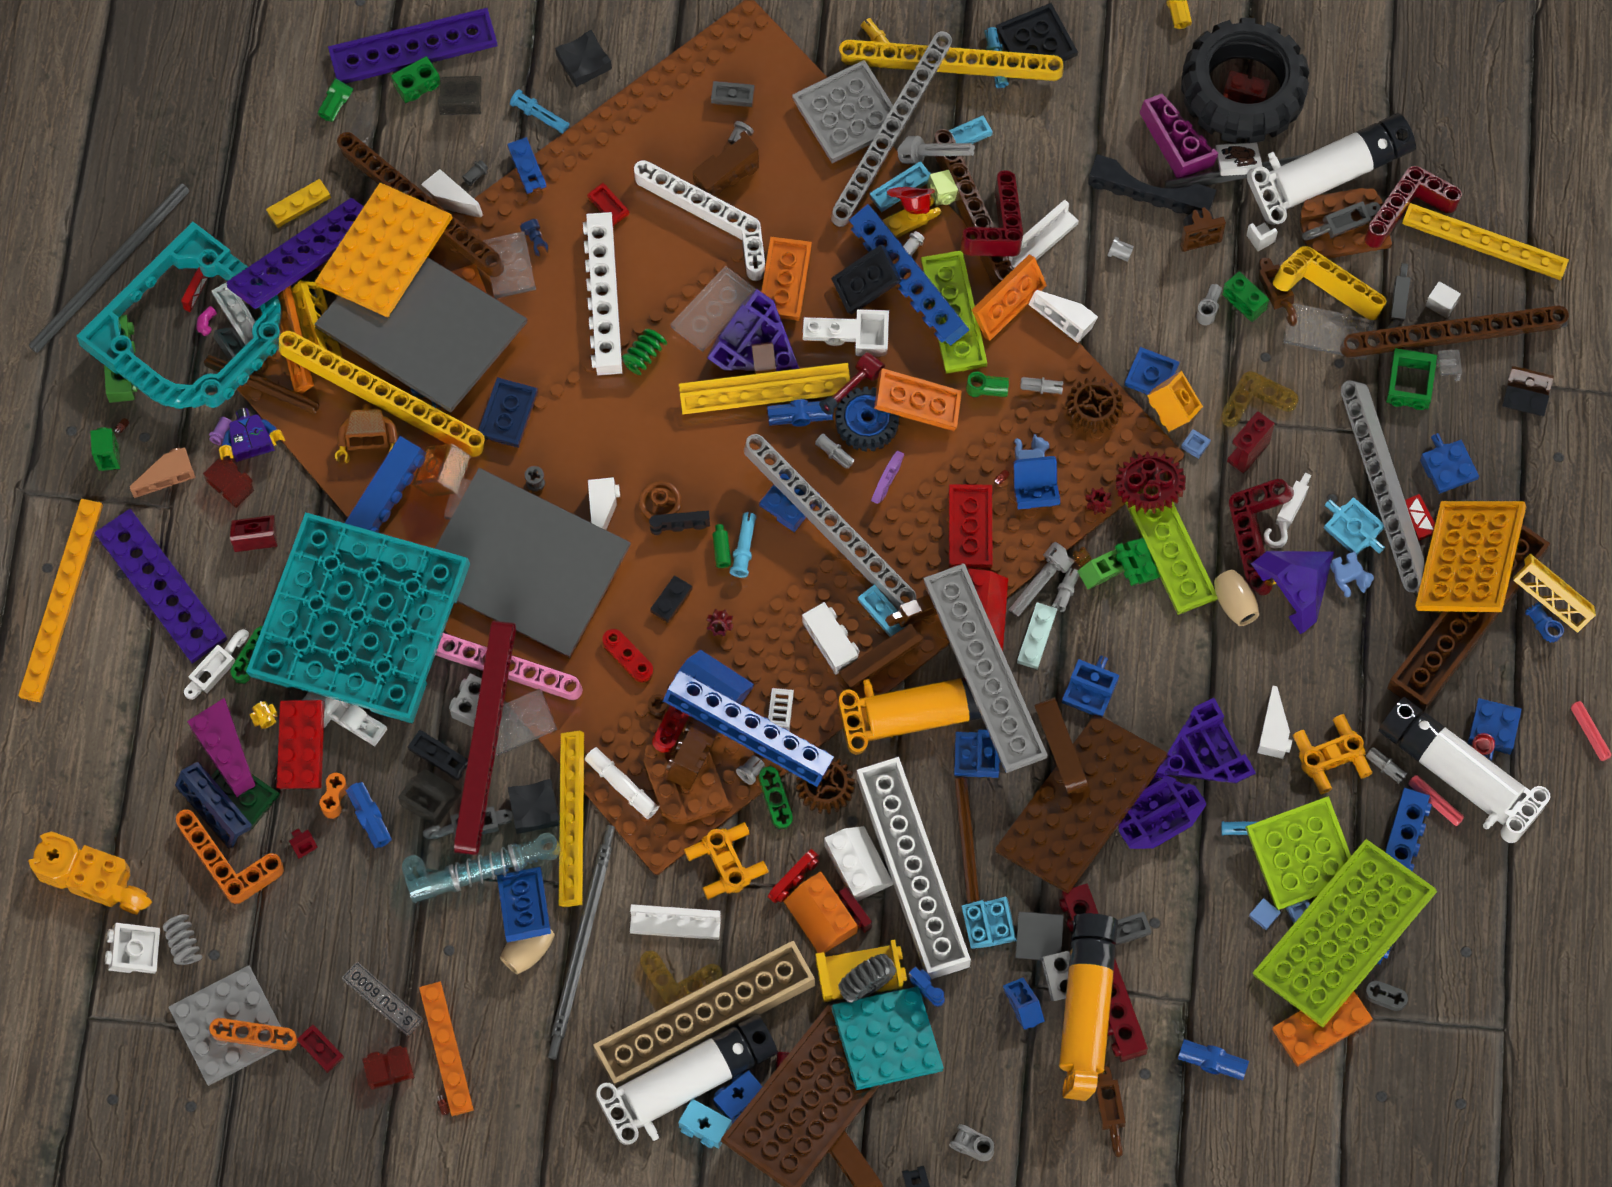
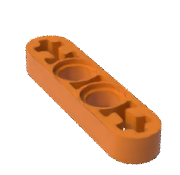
M217 1018L209 1026L212 1037L219 1041L285 1051L293 1049L297 1044L295 1032L285 1027ZM220 1024H223L224 1029L231 1030V1025H233L232 1036L230 1037L228 1031H221L218 1034L215 1028H219ZM241 1027H246L249 1030L245 1038H238L236 1036L237 1030ZM263 1030L271 1033L270 1039L265 1042L258 1039L259 1033ZM275 1032H278L277 1035L281 1038H285L286 1034H289L292 1041L284 1044L283 1040L276 1039V1043H274Z

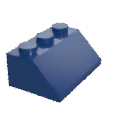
M702 650L689 657L679 669V671L692 676L704 685L710 686L720 694L730 697L740 705L754 687L753 683Z

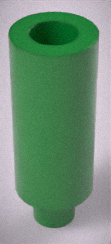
M723 524L715 525V532L712 533L716 567L727 568L731 566L728 532L724 530Z

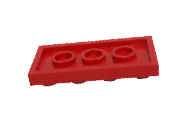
M949 484V567L953 568L965 564L966 568H992V485Z
M280 701L278 789H321L325 701Z

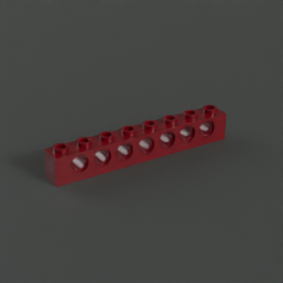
M1088 883L1072 888L1068 894L1062 891L1059 904L1062 912L1067 913L1068 920H1066L1070 933L1073 932L1074 916L1077 915L1074 912L1075 908H1082L1085 913L1099 914ZM1114 959L1112 991L1115 993V996L1111 998L1107 1036L1111 1035L1113 1044H1111L1114 1056L1119 1057L1120 1062L1146 1055L1148 1047L1118 965ZM1115 1010L1120 1011L1123 1017L1116 1019L1111 1015V1012ZM1126 1031L1131 1037L1124 1040L1120 1038L1119 1033Z

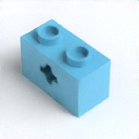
M691 1099L679 1120V1128H681L683 1134L691 1138L696 1136L701 1139L700 1142L709 1148L714 1146L718 1149L722 1144L721 1138L732 1125L731 1119L694 1099ZM705 1122H708V1127H709V1128H707V1127H704L703 1129L700 1128V1124H703V1125H704Z

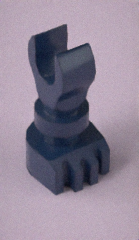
M531 219L522 223L520 229L522 234L529 235L530 240L533 241L534 253L539 256L537 249L539 246H543L548 253V244L542 240V234L538 231L540 229L538 220Z

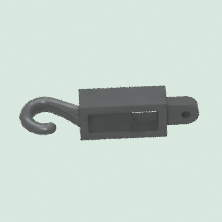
M1362 201L1326 215L1322 219L1324 224L1304 232L1302 239L1308 241L1327 232L1330 238L1368 224L1371 221L1370 217L1375 216L1381 206L1377 202L1365 205ZM1357 210L1362 219L1359 221L1352 220L1351 212Z
M1401 263L1400 274L1396 276L1394 281L1389 319L1392 322L1386 329L1396 328L1405 320L1410 278L1407 277L1408 264ZM1388 337V339H1389V341H1390L1391 343H1393V344H1396V343H1397V342L1391 341L1390 338Z
M494 806L486 808L485 817H491L492 822L489 825L483 826L482 835L499 831V825L510 823L513 819L512 812L508 809L495 811ZM459 814L450 815L451 824L441 828L439 825L426 828L422 833L423 836L427 839H437L454 833L455 837Z

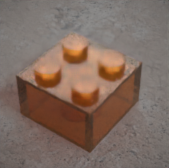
M454 444L426 447L425 461L417 469L412 486L430 497L457 494L471 456Z

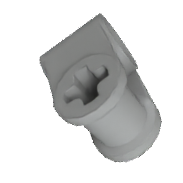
M958 1125L954 1141L950 1142L949 1146L979 1161L985 1162L990 1160L994 1154L992 1139L968 1126ZM985 1144L989 1146L990 1150L986 1153H981L978 1151V1147Z

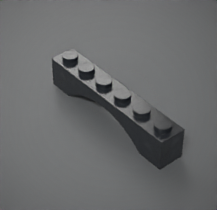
M1099 154L1096 155L1088 185L1098 190L1105 189L1115 195H1125L1135 201H1145L1155 207H1165L1172 209L1175 213H1185L1188 215L1192 214L1193 210L1201 211L1204 207L1211 211L1217 190L1200 184L1175 189L1151 186L1131 176L1116 159Z

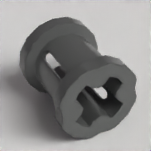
M537 466L529 467L525 471L528 489L532 492L542 490L545 486L543 470Z

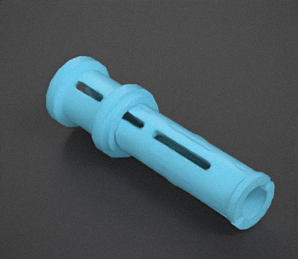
M749 512L743 513L738 546L732 555L734 557L733 567L729 571L731 575L739 578L748 577V563L752 559L750 547L757 516L751 513L749 519Z

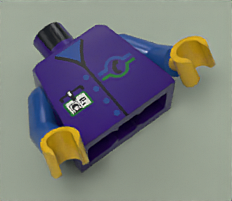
M242 408L236 411L237 420L229 423L230 429L225 432L221 447L219 448L221 460L225 456H230V458L234 456L235 461L238 462L275 451L274 446L278 440H283L284 442L285 438L282 431L278 430L265 419L261 420L259 415L250 416L248 409Z

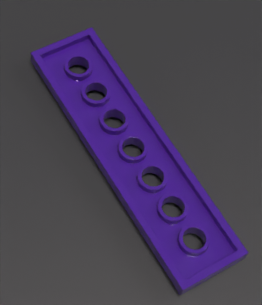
M483 8L328 46L336 79L346 84L402 70L426 56L432 63L497 47L498 45L488 8ZM472 28L478 30V33L475 35H469L467 32ZM452 33L458 35V38L455 40H450L447 37ZM431 38H436L438 40V42L435 45H430L427 43L428 40ZM411 43L418 44V47L414 50L407 48ZM391 48L398 49V52L394 55L387 53ZM377 53L378 57L371 60L368 58V55ZM350 58H357L358 62L352 65L348 63V60Z
M353 198L348 199L226 282L227 288L257 309L330 259L353 224L352 221L347 220L355 221L364 206Z
M131 509L94 532L191 664L212 651L217 645L228 640L225 633ZM122 534L131 535L127 542L119 541ZM139 549L143 551L139 558L131 557V553L134 550ZM148 565L155 567L151 574L143 573V569ZM160 581L167 583L163 590L155 589V585ZM172 597L179 599L175 606L167 605V601ZM184 613L191 615L190 620L187 622L179 621L180 616ZM194 630H202L203 634L200 638L195 639L191 637Z

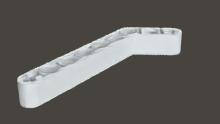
M643 160L635 164V181L639 186L743 240L748 278L758 281L764 277L765 258L759 220L648 161ZM660 181L666 182L663 185L657 184ZM683 191L682 194H676L675 192ZM695 200H700V201H702L701 203H698V204L693 203V201H695ZM719 210L718 213H712L711 211ZM731 219H736V220H738L737 222H734V223L729 222V220H731ZM751 228L755 229L754 232H748L747 230ZM752 247L758 248L756 251L749 250ZM753 262H757L758 269H754Z

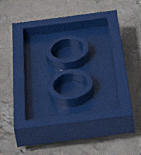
M497 377L478 430L484 435V439L519 448L538 393V388Z

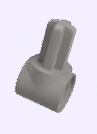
M1218 284L1210 286L1206 298H1203L1198 305L1196 319L1202 325H1210L1215 320L1219 308L1217 302L1222 292V287ZM1208 310L1211 314H1204L1202 311Z

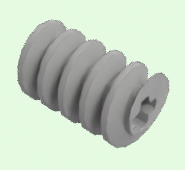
M186 914L175 916L163 925V930L166 932L165 936L169 940L170 952L174 956L173 961L177 965L191 964L202 959V955L194 954L200 948L199 946L192 947L197 942V939L189 938L194 935V931L187 930L192 924L191 922H184L189 918V915Z

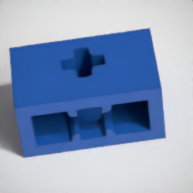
M749 1070L744 1074L741 1073L735 1076L730 1086L727 1088L724 1086L714 1094V1105L723 1116L732 1120V1124L762 1088V1085ZM734 1093H742V1099H740L739 1097L735 1098Z

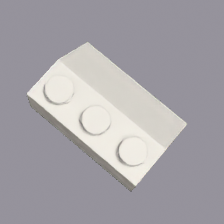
M864 826L845 828L824 838V846L841 880L857 902L894 885Z

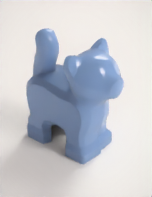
M1036 434L1033 435L1031 442L1032 450H1022V441L1018 438L1014 440L1016 460L1045 457L1044 453L1049 449V442L1045 441L1042 437H1037Z
M1356 552L1346 555L1347 564L1345 565L1341 564V557L1333 559L1330 568L1334 573L1336 583L1344 592V596H1351V590L1347 584L1353 580H1356L1357 586L1365 593V589L1371 586L1374 577L1372 573H1367L1363 570L1362 565L1357 561Z

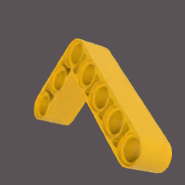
M1308 246L1300 247L1284 261L1273 280V285L1277 289L1288 291L1305 277L1369 320L1378 319L1386 304V298L1382 294Z

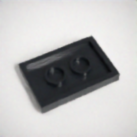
M879 245L831 278L847 313L851 315L902 282L883 245Z

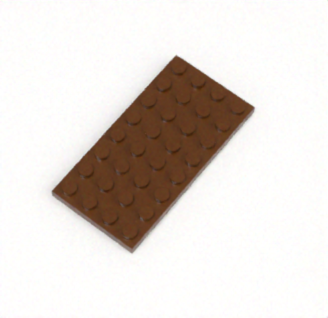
M1098 715L1093 716L1073 743L1089 787L1068 794L1058 766H1056L995 848L996 853L1067 894L1151 782L1160 765L1168 757L1166 751Z
M827 1005L721 1138L722 1143L783 1187H801L880 1087L878 1085L860 1090L855 1089L831 1009L832 1007Z

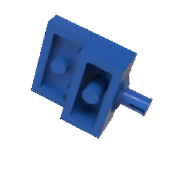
M1439 433L1436 436L1435 434L1431 436L1436 448L1423 453L1420 462L1428 478L1432 479L1439 494L1478 480L1479 475L1462 440L1443 444Z
M786 474L780 476L782 480L790 479ZM775 485L771 487L759 502L760 507L777 517L779 523L793 532L798 529L806 518ZM801 489L794 490L799 496L805 495ZM811 504L809 506L811 509H813L816 505Z
M1099 656L1096 666L1078 659L1062 703L1093 716L1103 717L1119 680L1118 674L1104 669L1108 658L1104 657L1103 660V656Z
M1478 698L1467 744L1473 745V740L1478 734L1487 733L1495 740V748L1488 757L1490 761H1492L1494 751L1511 754L1522 709Z
M988 730L956 732L954 776L998 778L1001 761Z

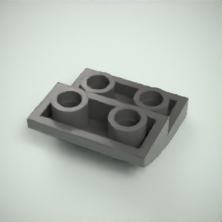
M1019 911L1015 958L1041 960L1040 957L1061 952L1063 915Z

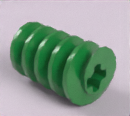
M644 329L643 335H639L637 341L633 342L632 347L628 348L627 353L622 356L625 366L637 375H642L639 368L642 370L647 369L644 362L652 363L649 356L657 357L654 350L662 351V347L659 344L667 345L665 338L654 330Z

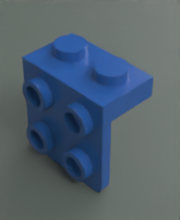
M1055 456L1014 461V494L1017 509L1060 505V495L1057 486V460Z

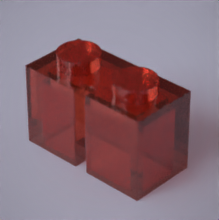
M1230 70L1223 96L1242 104L1260 103L1266 100L1270 81L1252 76V79H1248V75Z
M219 457L203 473L205 481L219 494L223 492L222 496L237 508L254 491L252 486L253 480L245 472L241 474L233 461L230 459L226 461L224 458L221 460Z
M392 1047L386 1054L373 1052L368 1054L367 1058L362 1059L371 1090L415 1078L407 1047Z

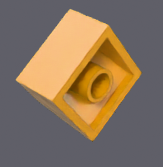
M1182 371L1156 386L1147 395L1150 405L1155 408L1160 416L1162 425L1166 426L1168 431L1190 422L1203 407Z

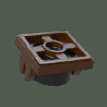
M1204 207L1201 211L1193 210L1192 214L1183 219L1184 227L1180 243L1182 252L1222 242L1226 225L1224 216L1214 219L1212 212Z

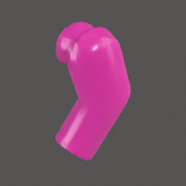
M209 306L197 318L196 329L198 333L201 332L202 336H207L212 331L208 324L217 314L213 307Z

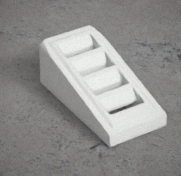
M772 688L768 719L774 724L790 731L794 690ZM776 694L788 695L789 697L788 699L776 698ZM775 703H784L788 705L787 707L775 706ZM774 710H777V711H787V713H786V714L774 713ZM773 718H783L786 721H773Z

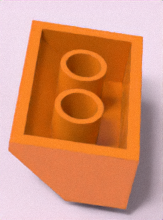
M821 871L800 884L784 900V904L817 953H826L857 934L858 925Z

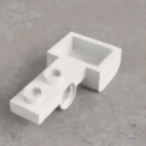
M857 310V319L804 317L803 340L825 341L828 345L839 346L844 344V342H856L857 356H863L866 352H869L874 357L885 356L888 350L889 311Z
M308 692L303 700L325 701L324 728L330 720H333L373 746H376L387 731V727L369 716L359 706Z

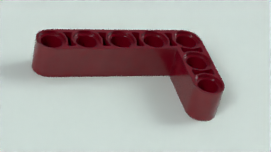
M1409 167L1371 221L1364 238L1365 243L1372 248L1380 247L1414 197L1443 212L1452 213L1457 209L1461 199V190L1421 167Z
M1003 170L997 174L994 192L999 228L968 227L964 229L960 247L963 254L970 256L1011 257L1020 254L1023 228L1014 173Z
M1274 479L1236 492L1229 499V507L1246 580L1251 589L1259 595L1270 593L1273 583L1270 578L1263 581L1262 585L1257 587V583L1262 579L1251 565L1253 561L1265 552L1256 513L1291 501L1294 496V490L1283 479ZM1285 487L1283 493L1278 495L1279 490ZM1262 494H1265L1264 498L1261 501H1258L1259 497ZM1242 501H1245L1244 505L1241 508H1238L1239 504ZM1249 520V524L1243 528V524ZM1251 540H1254L1253 545L1251 547H1248V543Z

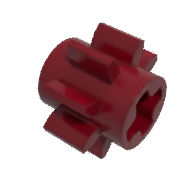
M1103 487L1098 490L1092 488L1091 495H1086L1085 498L1088 501L1086 509H1092L1094 515L1099 512L1105 514L1106 507H1111L1112 502L1109 500L1111 493L1106 494L1103 491Z
M714 609L713 615L708 614L707 621L710 623H708L707 629H711L713 636L720 634L725 636L727 630L731 631L733 628V624L730 623L733 616H729L726 609L723 611Z

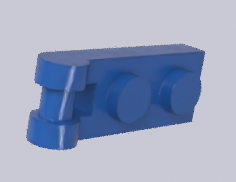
M527 137L508 143L509 152L526 193H531L539 187L540 189L546 188L545 179Z

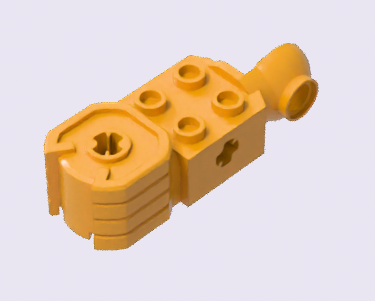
M51 831L40 835L42 841L37 845L33 859L28 860L31 869L40 882L59 889L68 888L72 894L108 907H113L120 902L119 907L121 909L138 915L140 910L146 909L152 904V900L146 897L147 893L135 886L127 887V882L130 878V868L125 859L86 845L80 850L72 838Z

